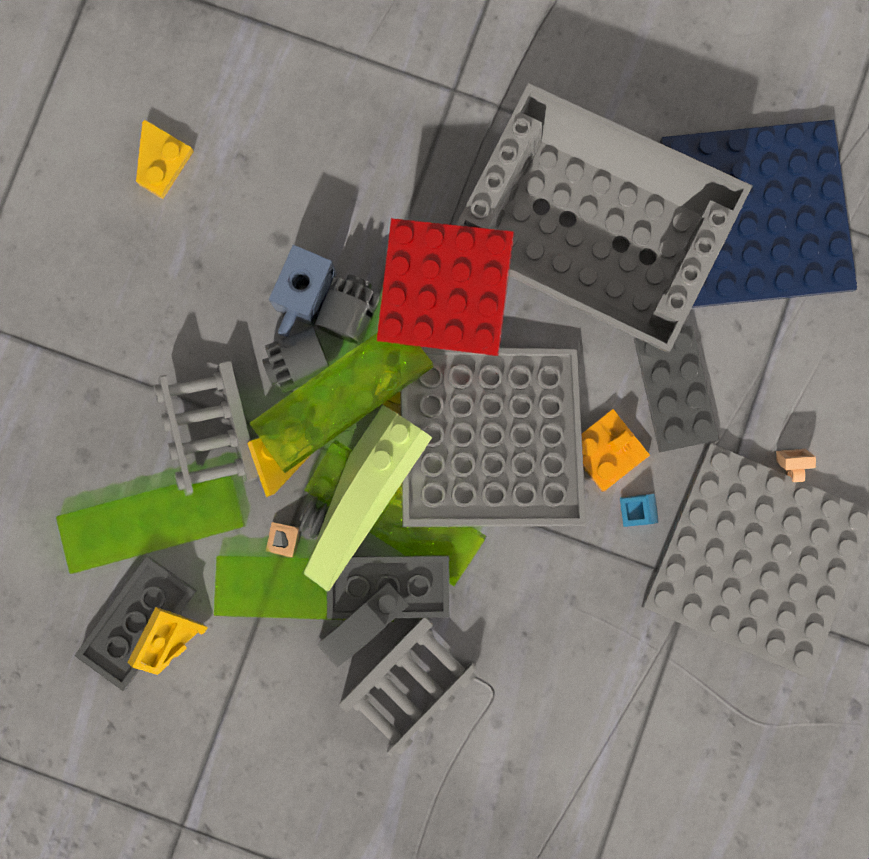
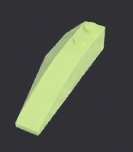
M384 405L348 457L304 571L307 577L326 591H329L432 439L423 430Z

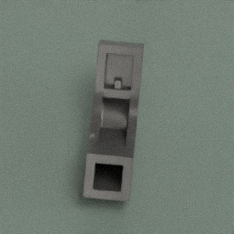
M388 582L317 645L336 667H339L380 633L409 605Z

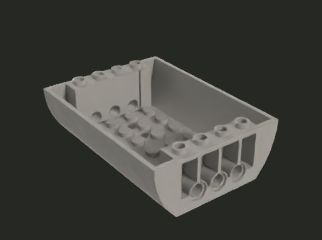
M528 83L456 225L514 231L509 272L510 278L669 353L752 185ZM537 202H546L550 207L548 213L545 215L536 214L533 206ZM564 214H571L575 217L576 223L572 227H564L559 222L560 217ZM622 238L628 242L629 248L625 252H617L612 247V242ZM643 251H650L655 256V262L651 265H644L639 260V254Z

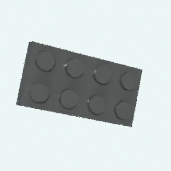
M693 326L681 328L669 353L638 338H634L659 453L719 440Z
M449 555L352 556L334 585L327 591V619H347L388 582L409 605L396 618H450Z
M146 556L74 656L122 691L126 690L140 671L131 667L127 662L155 607L180 615L197 590L150 556Z

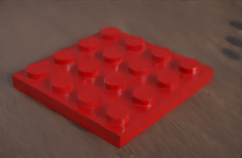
M391 218L377 341L499 356L514 231Z

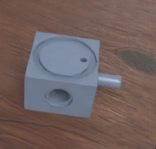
M292 245L269 298L275 310L285 315L278 329V334L284 337L289 336L295 320L314 327L333 277L337 275L331 260L295 245ZM309 284L307 288L298 290L301 285Z

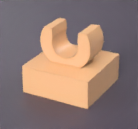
M807 449L776 451V462L786 470V475L792 477V482H805V469L816 468V456Z

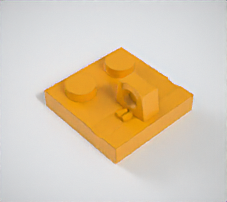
M614 409L581 433L583 468L602 492L606 491L650 456Z

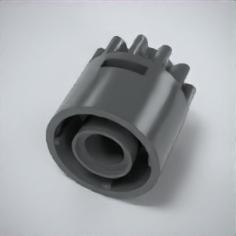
M347 275L346 280L341 277H333L314 326L334 337L361 345L379 302L380 295L373 292L374 290L371 289L372 284L360 277Z
M314 327L265 345L268 358L262 359L266 374L272 385L275 383L280 384L281 390L284 393L332 375Z

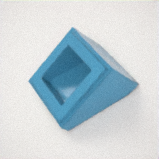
M655 494L620 498L623 527L658 523Z

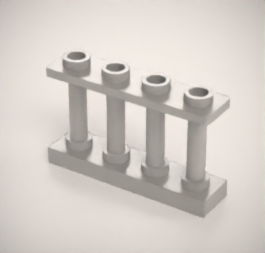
M231 361L219 363L217 372L213 373L212 377L168 385L166 375L159 376V384L154 385L157 402H163L165 413L161 414L164 431H170L172 443H168L171 461L177 460L179 472L175 473L178 490L184 489L185 496L192 495V484L235 474L238 477L243 476L244 483L256 480L259 475L247 444L250 441ZM212 388L222 390L224 401H221L220 405L179 414L174 413L171 397ZM222 416L224 419H229L231 430H227V434L186 443L181 442L178 429L180 425ZM228 445L231 448H236L238 459H234L233 463L194 472L188 471L185 455Z
M421 618L339 703V706L347 714L352 708L356 711L360 710L392 742L387 748V754L390 757L396 752L401 755L412 744L413 741L410 737L417 730L421 733L425 731L434 719L431 716L438 708L442 711L445 710L455 699L452 694L460 686L463 689L466 688L476 677L473 672L477 668L472 661L464 668L432 636L433 632L430 628L433 626V622L429 618ZM416 643L420 646L424 644L456 676L444 690L411 658L412 654L409 650ZM395 664L399 668L403 666L435 698L423 711L389 679L391 676L387 672ZM374 686L377 689L381 688L413 720L402 733L368 701L369 697L366 694Z

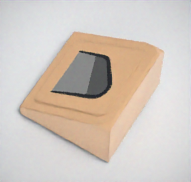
M272 522L266 551L287 557H295L301 532L299 527Z

